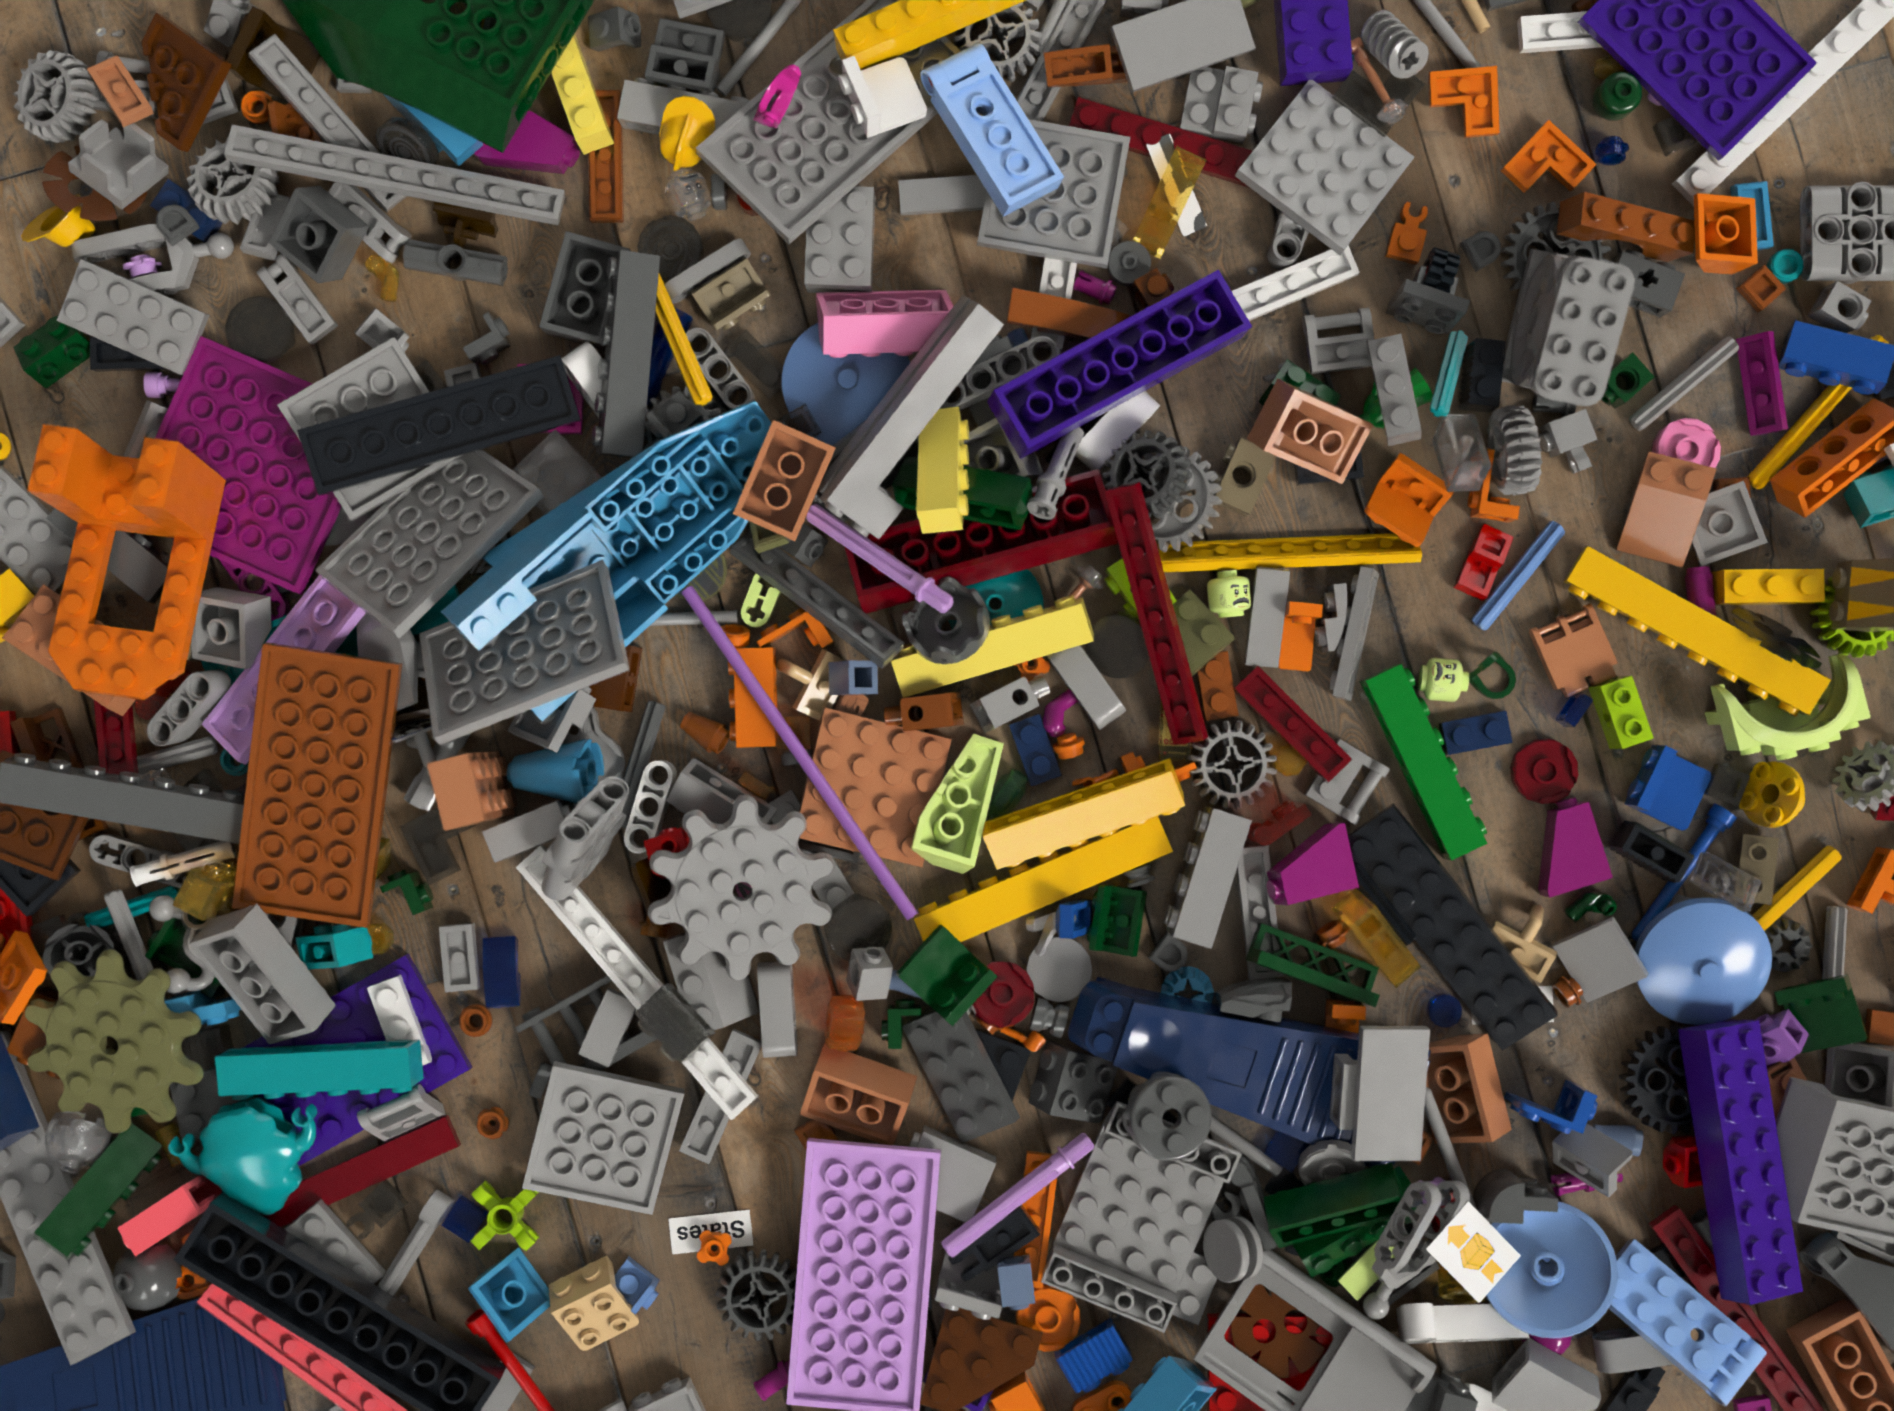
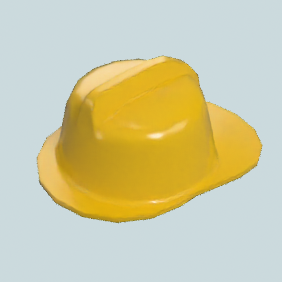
M690 96L676 97L667 104L663 112L659 132L660 150L663 157L673 164V171L677 172L681 167H692L702 160L696 153V147L715 131L714 115L704 102Z
M80 204L68 213L57 206H53L33 219L24 229L21 238L25 242H30L44 237L61 247H68L74 241L89 238L94 234L95 227L90 220L80 218L82 208Z

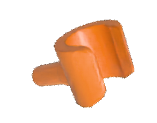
M1113 769L1098 777L1075 779L1072 782V786L1083 783L1084 787L1119 776L1117 769Z
M1005 1027L1001 1030V1033L1018 1040L1032 1052L1039 1051L1047 1040L1042 1034L1033 1030L1028 1037L1010 1027Z

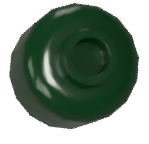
M1616 72L1609 75L1596 87L1593 94L1595 112L1601 118L1608 121H1618L1626 118L1641 101L1642 87L1639 80L1627 72Z

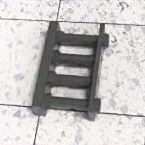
M606 975L544 1011H541L539 1006L521 1016L524 1022L515 1027L517 1032L520 1033L531 1026L552 1066L554 1061L566 1063L543 1019L560 1011L581 1048L587 1031L571 1003L588 994L598 1010L604 997L600 987L612 980ZM637 1009L635 1012L642 1022L639 1025L642 1030L630 1036L628 1031L624 1033L611 1065L660 1038ZM584 1056L582 1057L584 1063L579 1065L580 1067L599 1071L606 1068V1066Z

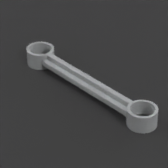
M436 1190L420 1212L416 1225L379 1282V1288L392 1296L396 1294L435 1229L454 1204V1199L440 1190Z

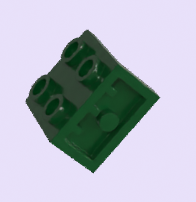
M939 925L896 972V975L952 1027L998 977L942 925Z
M1848 974L1780 988L1774 992L1778 1005L1783 1004L1785 1010L1789 1009L1809 1034L1801 1053L1861 1042L1868 1038Z

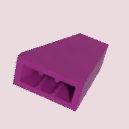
M528 110L503 153L483 143V146L474 153V156L485 166L564 174L568 167H573L580 155V147L574 136Z
M1576 797L1556 802L1557 808L1547 810L1538 885L1540 895L1551 898L1613 878L1590 804L1586 801H1577Z
M1345 822L1324 824L1267 871L1268 881L1266 887L1269 897L1273 900V904L1291 905L1359 888Z

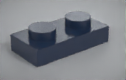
M167 179L150 204L158 212L167 205H179L185 208L200 227L192 234L203 242H207L210 236L217 233L223 224L218 219L213 220L203 211H200L189 192Z
M1507 711L1439 723L1440 732L1444 740L1443 748L1445 755L1513 743Z
M1040 714L1009 725L1031 787L1062 776Z

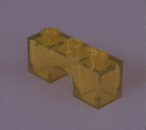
M230 860V862H218V864H206V866L191 868L172 905L202 921L215 918L218 910L225 914L239 910L232 908L237 861Z

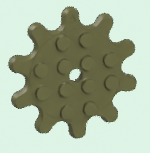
M107 949L99 955L94 976L82 975L69 961L57 963L52 969L51 979L57 987L58 1000L48 1002L37 998L29 1002L25 1009L26 1019L39 1026L46 1036V1045L31 1052L28 1058L29 1068L35 1072L51 1071L60 1077L64 1085V1091L59 1099L58 1106L63 1113L75 1114L80 1112L87 1103L94 1104L102 1111L105 1127L111 1133H122L129 1129L131 1126V1113L135 1107L144 1109L156 1122L171 1121L175 1117L177 1110L169 1096L170 1084L175 1082L186 1086L196 1085L202 1080L204 1072L199 1063L190 1060L184 1055L181 1048L184 1038L193 1036L200 1031L201 1020L194 1012L175 1013L166 1006L164 996L171 985L168 973L156 968L148 972L144 979L133 980L124 971L122 956L113 949ZM107 1036L113 1037L117 1041L118 1050L110 1047L106 1048L108 1044Z

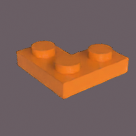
M1497 66L1429 72L1430 108L1463 105L1464 138L1495 136L1500 133Z
M1548 120L1502 168L1501 172L1525 193L1548 170L1571 192L1597 164Z

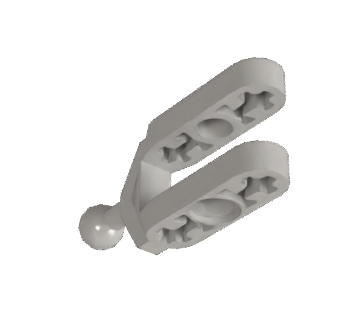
M147 224L80 239L71 244V249L76 263H79L80 259L96 263L167 246L172 267L171 271L152 273L129 280L169 296L176 294L180 290L189 289L200 257L212 255L218 259H225L233 253L234 243L227 234L215 233L204 243L194 245L186 237L174 246H171L160 232L157 224Z
M1455 1180L1443 1181L1436 1186L1431 1182H1415L1407 1188L1374 1249L1376 1261L1372 1266V1270L1381 1281V1284L1376 1292H1372L1364 1298L1363 1310L1368 1317L1377 1320L1385 1317L1389 1311L1388 1298L1393 1289L1400 1287L1417 1276L1423 1268L1432 1265L1436 1261L1426 1248L1464 1205L1470 1201V1193L1464 1183ZM1449 1190H1454L1452 1196L1456 1199L1455 1202H1450L1452 1196L1448 1193ZM1421 1191H1425L1424 1199L1427 1201L1426 1204H1421L1423 1201V1197L1420 1195ZM1434 1215L1440 1220L1438 1232H1435L1431 1226ZM1407 1216L1413 1222V1229L1410 1234L1404 1228V1221ZM1424 1244V1245L1422 1246V1249L1420 1250V1249L1418 1248V1245ZM1421 1251L1425 1254L1424 1257L1419 1256Z

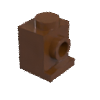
M1155 268L1134 280L1131 291L1142 310L1172 295L1174 286L1166 273L1161 275L1158 268Z

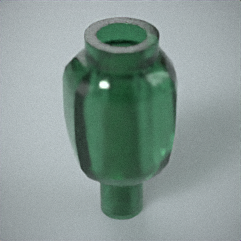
M1012 768L1010 773L1003 774L993 787L986 821L1009 814L1017 807L1026 793L1025 784L1029 780L1024 774Z

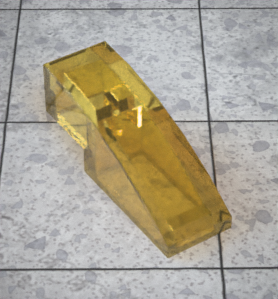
M1178 146L1174 150L1133 241L1142 244L1150 255L1161 259L1206 162V159Z

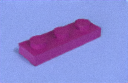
M1774 331L1737 338L1736 343L1739 345L1738 357L1750 436L1787 430L1788 425Z

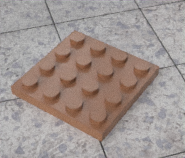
M823 708L812 760L880 858L923 867L924 858L911 850L918 817L943 780L952 739L917 730L903 731L901 726L886 725L885 722ZM807 776L799 812L806 818L807 826L799 839L860 853Z

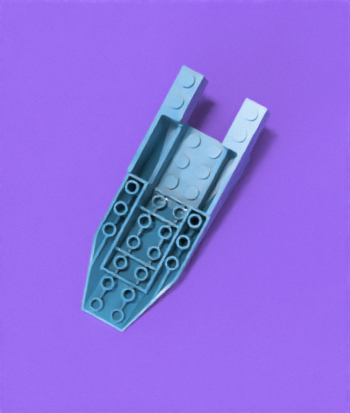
M753 400L659 440L487 552L482 559L491 569L443 609L441 613L479 651L536 601V598L528 589L603 560L609 569L625 647L628 646L668 610L665 604L729 548L742 533L748 520L734 515L733 512L772 423L757 402ZM575 692L532 708L530 711L541 721H544Z

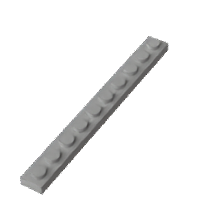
M237 125L231 126L224 152L226 160L558 226L565 200V190Z

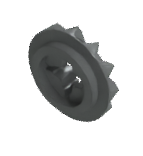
M1778 919L1765 930L1772 951V969L1782 972L1800 969V966L1805 961L1810 960L1808 955L1810 949L1814 946L1810 942V933L1800 925L1801 923L1789 919ZM1782 937L1789 941L1796 940L1790 946L1791 955L1785 951L1777 952L1783 945Z

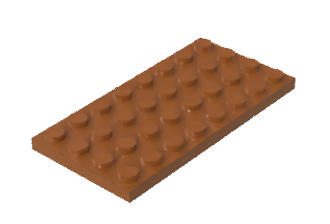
M267 642L262 644L232 908L242 909L258 904L265 913L364 928L370 925L403 663Z

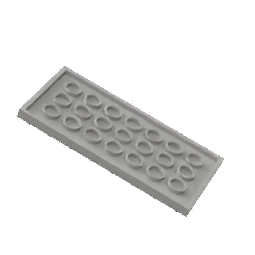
M867 0L834 29L900 0ZM832 30L793 63L800 68L801 77L790 105L777 128L767 127L753 120L761 98L768 88L767 86L696 147V153L764 221L790 244L938 114L930 101L932 96L923 87L920 73L922 70L961 51L948 38L943 36L898 56L904 58L910 68L927 106V115L922 119L867 138L862 125L857 124L854 119L849 96L843 94L839 84L838 75L842 74V60L836 50ZM776 94L773 95L772 99L770 100V102H769V104H768V107H767L766 111H769V110H770V108H771V106H772L774 100L776 99V97H777L778 95H776Z

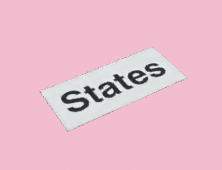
M750 1210L668 1219L672 1254L698 1252L701 1249L699 1236L705 1230L728 1233L732 1238L728 1248L753 1246ZM712 1245L711 1249L717 1250V1246Z

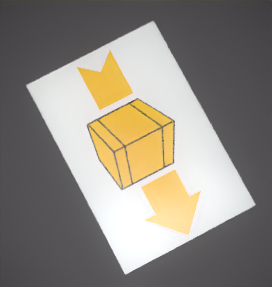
M1469 1201L1426 1248L1478 1303L1483 1300L1521 1256Z

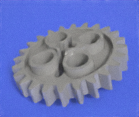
M1183 446L1186 450L1184 457L1191 461V465L1186 469L1193 476V478L1185 482L1190 486V491H1181L1179 495L1183 498L1184 503H1178L1175 500L1172 503L1174 512H1168L1165 508L1162 509V519L1160 518L1158 523L1152 525L1156 543L1159 544V549L1164 553L1167 552L1169 544L1177 552L1180 551L1182 541L1189 547H1192L1191 537L1194 535L1204 539L1201 529L1203 527L1213 529L1208 519L1209 517H1219L1220 515L1213 509V505L1222 504V500L1214 496L1215 493L1222 490L1219 484L1212 483L1218 478L1215 471L1207 472L1211 464L1207 460L1200 463L1202 456L1198 452L1190 456V450ZM1150 453L1144 455L1145 460L1154 457ZM1156 453L1155 456L1158 458L1162 453ZM1142 467L1146 473L1144 477L1147 481H1150V479L1148 478L1150 476L1148 472L1150 471ZM1167 474V476L1164 478L1163 486L1165 485L1169 474ZM1193 490H1196V494H1195V495H1193V496H1188V495H1186V494L1191 493ZM1152 492L1143 493L1144 499L1154 494ZM1187 504H1193L1192 514L1186 518H1181V509Z

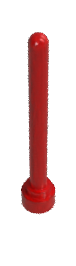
M479 1308L472 1313L465 1321L473 1335L477 1334L480 1338H485L538 1411H555L496 1331L495 1326L483 1309Z

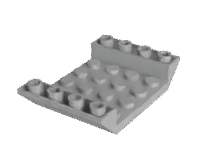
M1790 1077L1776 1119V1127L1791 1220L1801 1224L1894 1244V1108L1832 1095L1823 1084Z
M1116 1101L1101 1125L1094 1142L1095 1147L1087 1158L1056 1231L1041 1282L1165 1333L1177 1305L1176 1291L1224 1182L1230 1183L1242 1152L1206 1138L1201 1147L1186 1158L1177 1161L1155 1159L1136 1146L1122 1122V1114L1128 1105ZM1162 1119L1165 1127H1170L1174 1125L1173 1123H1170Z

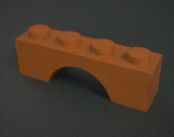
M1582 192L1560 202L1557 235L1581 241L1603 239L1626 241L1640 246V253L1645 255V257L1670 262L1693 254L1695 225L1692 219Z

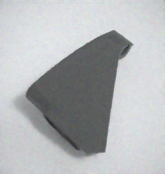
M1827 1231L1820 1233L1799 1253L1801 1262L1814 1274L1831 1281L1839 1287L1864 1315L1894 1355V1268L1854 1256L1834 1235Z

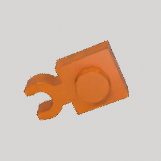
M1407 201L1400 211L1403 224L1395 222L1392 226L1385 257L1417 265L1420 261L1427 230L1418 228V226L1426 218L1428 208L1423 206L1420 209L1419 216L1413 217L1409 213L1411 202Z

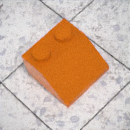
M1702 193L1693 195L1696 262L1703 272L1732 275L1758 264L1755 198Z

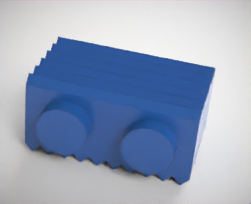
M1111 1318L1070 1341L1064 1348L1054 1351L1055 1359L1075 1393H1079L1081 1390L1085 1393L1094 1390L1100 1385L1104 1377L1110 1373L1113 1376L1121 1374L1128 1369L1129 1363L1133 1360L1129 1347Z

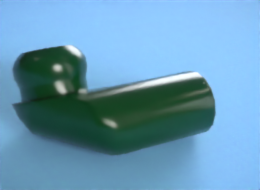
M1587 891L1568 906L1564 912L1576 923L1587 912L1610 916L1616 912L1617 904L1606 893Z

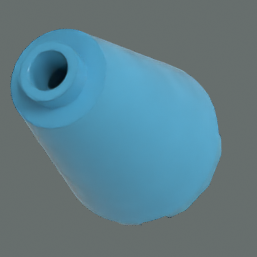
M582 739L562 744L557 753L548 749H542L515 756L512 762L508 764L507 778L516 789L578 804L597 785L598 776H604L603 755L600 746L597 743H591L592 739Z

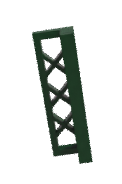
M1258 922L1246 957L1247 961L1353 1001L1376 1007L1380 995L1371 992L1379 967ZM1265 932L1276 937L1280 949L1272 953L1260 950ZM1283 939L1292 943L1286 945ZM1299 945L1305 948L1309 960L1301 964L1294 963L1289 954V950ZM1313 950L1321 954L1315 956ZM1281 954H1283V956H1284L1285 959H1283V958H1281V957H1278V956L1281 955ZM1330 956L1334 959L1339 971L1326 975L1322 973L1318 962ZM1342 961H1343V962H1346V963H1348V964H1350V965L1344 967ZM1358 967L1367 970L1361 988L1352 985L1347 974Z

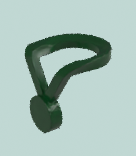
M1492 652L1469 674L1471 685L1483 696L1490 699H1502L1509 695L1516 683L1514 670L1498 652ZM1494 662H1497L1509 677L1508 686L1505 690L1496 693L1489 691L1477 675Z

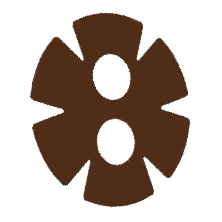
M76 145L74 149L76 155H79L80 146ZM60 151L46 163L43 173L62 178V180L42 182L45 193L57 207L68 213L80 203H83L80 212V218L92 221L117 219L113 203L93 189L92 193L86 197H78L69 192V182L79 179L69 171L68 162L73 159L70 155ZM144 192L122 210L128 214L133 213L145 201L147 192Z
M1257 1284L1240 1308L1251 1317H1235L1231 1323V1333L1236 1349L1249 1358L1261 1350L1257 1363L1277 1378L1289 1377L1288 1357L1291 1358L1298 1371L1304 1373L1320 1359L1325 1350L1323 1346L1309 1338V1336L1326 1335L1316 1334V1330L1320 1325L1307 1316L1306 1329L1300 1334L1290 1333L1285 1328L1284 1318L1289 1311L1297 1309L1272 1291V1296L1270 1297L1264 1286ZM1267 1319L1274 1324L1276 1335L1271 1342L1260 1343L1254 1338L1253 1326L1258 1320Z

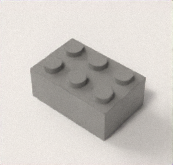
M855 186L806 229L804 285L807 293L872 291L876 198L874 187Z

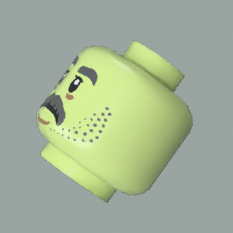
M1237 570L1217 572V578L1211 579L1207 583L1209 609L1211 612L1218 613V618L1244 616V610L1250 608L1249 579L1244 576H1237Z
M1431 658L1426 665H1421L1418 688L1419 691H1424V695L1428 700L1455 702L1460 697L1461 691L1467 692L1469 672H1463V666L1459 660Z

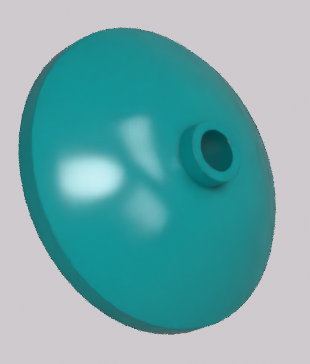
M1028 569L964 586L969 589L974 588L980 594L990 615V625H992L991 620L1003 615H1010L1011 619L1022 616L1023 610L1033 606L1042 605L1044 609L1040 585ZM992 598H998L1002 606L998 610H993L989 607V601ZM948 620L950 627L953 629L957 621Z

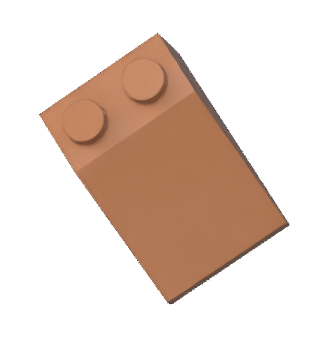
M1277 378L1247 439L1268 453L1343 484L1374 424Z
M1648 451L1616 550L1683 568L1717 468Z

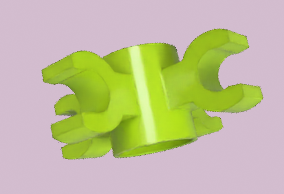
M485 1180L471 1195L489 1211L487 1225L470 1242L480 1250L496 1234L504 1235L510 1233L518 1245L527 1251L536 1242L539 1235L522 1221L524 1207L539 1192L523 1189L515 1198L505 1197L501 1199L495 1189ZM499 1209L508 1210L512 1215V1222L503 1221L499 1216Z

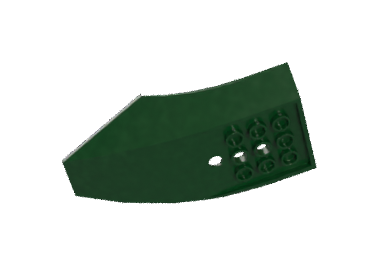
M282 0V2L337 79L340 78L364 86L405 103L503 153L594 0H436L433 3H425L422 0ZM464 2L467 4V8L461 14H453L450 12V8L454 3ZM492 17L497 20L496 25L489 30L479 27L480 22L484 18Z

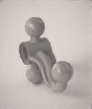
M167 895L154 898L149 906L151 916L158 921H168L172 918L181 919V923L186 929L182 945L184 953L202 969V973L198 978H191L190 974L182 968L169 970L167 973L171 979V985L167 992L179 995L186 991H200L207 988L215 976L189 943L213 918L220 915L214 914L212 906L203 900L191 901L184 907L177 905L176 901ZM193 909H201L206 913L207 921L201 925H194L188 920L187 915Z

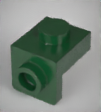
M404 869L388 876L389 883L380 886L382 893L401 887L412 915L433 908L431 888L426 882H422L418 872L407 874Z
M914 999L895 1000V1005L888 1006V1020H882V1040H888V1049H902V1016L921 1015V1004H914Z

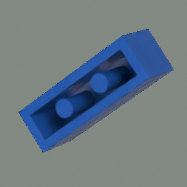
M1795 320L1788 331L1778 365L1779 369L1785 370L1791 376L1803 377L1806 375L1818 378L1819 382L1826 385L1836 386L1841 384L1852 387L1855 392L1860 394H1878L1887 383L1894 361V345Z

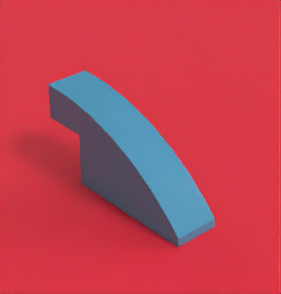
M384 95L438 154L444 150L458 166L483 146L482 142L446 123Z

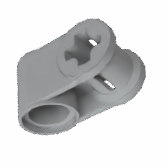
M1280 211L1267 252L1269 264L1277 270H1283L1295 263L1309 234L1307 230ZM1277 247H1288L1292 256H1281L1278 253Z

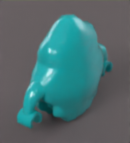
M262 1097L240 1100L236 1103L223 1105L217 1114L212 1115L208 1125L200 1133L203 1150L199 1156L192 1154L190 1151L195 1145V1137L190 1133L183 1137V1145L180 1143L179 1137L175 1136L170 1141L168 1148L172 1155L179 1157L181 1163L191 1173L206 1177L218 1185L226 1195L258 1214L271 1215L282 1209L289 1195L299 1188L303 1177L298 1161L303 1153L310 1149L316 1138L317 1129L314 1118L317 1115V1108L314 1104H309L305 1110L306 1117L302 1114L301 1108L297 1107L291 1116L292 1124L284 1119L281 1108L267 1102Z

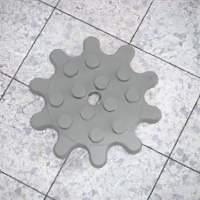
M741 795L736 798L733 803L732 816L723 824L712 823L700 810L688 811L682 819V826L689 836L688 846L678 853L659 850L650 857L649 864L652 871L666 877L671 883V891L668 896L653 902L649 906L648 917L650 921L657 925L678 923L684 928L685 938L677 949L678 959L683 964L693 965L706 953L719 952L726 960V973L733 980L746 978L751 970L752 958L761 952L773 954L777 961L783 965L794 964L800 957V949L793 938L796 928L805 923L822 926L827 924L832 918L831 907L827 903L814 898L811 889L816 880L832 873L835 861L826 852L806 854L800 850L798 840L807 826L805 816L798 811H792L787 813L777 824H765L758 817L757 801L750 795ZM739 882H746L752 887L751 892L746 898L738 897L733 893L734 886Z

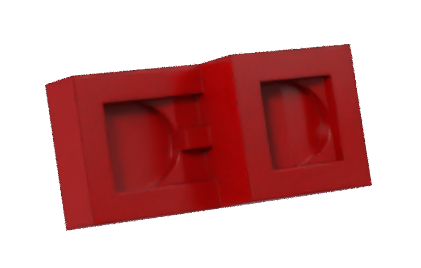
M1483 524L1468 552L1453 588L1484 601L1490 593L1498 569L1505 562L1514 537L1487 524Z

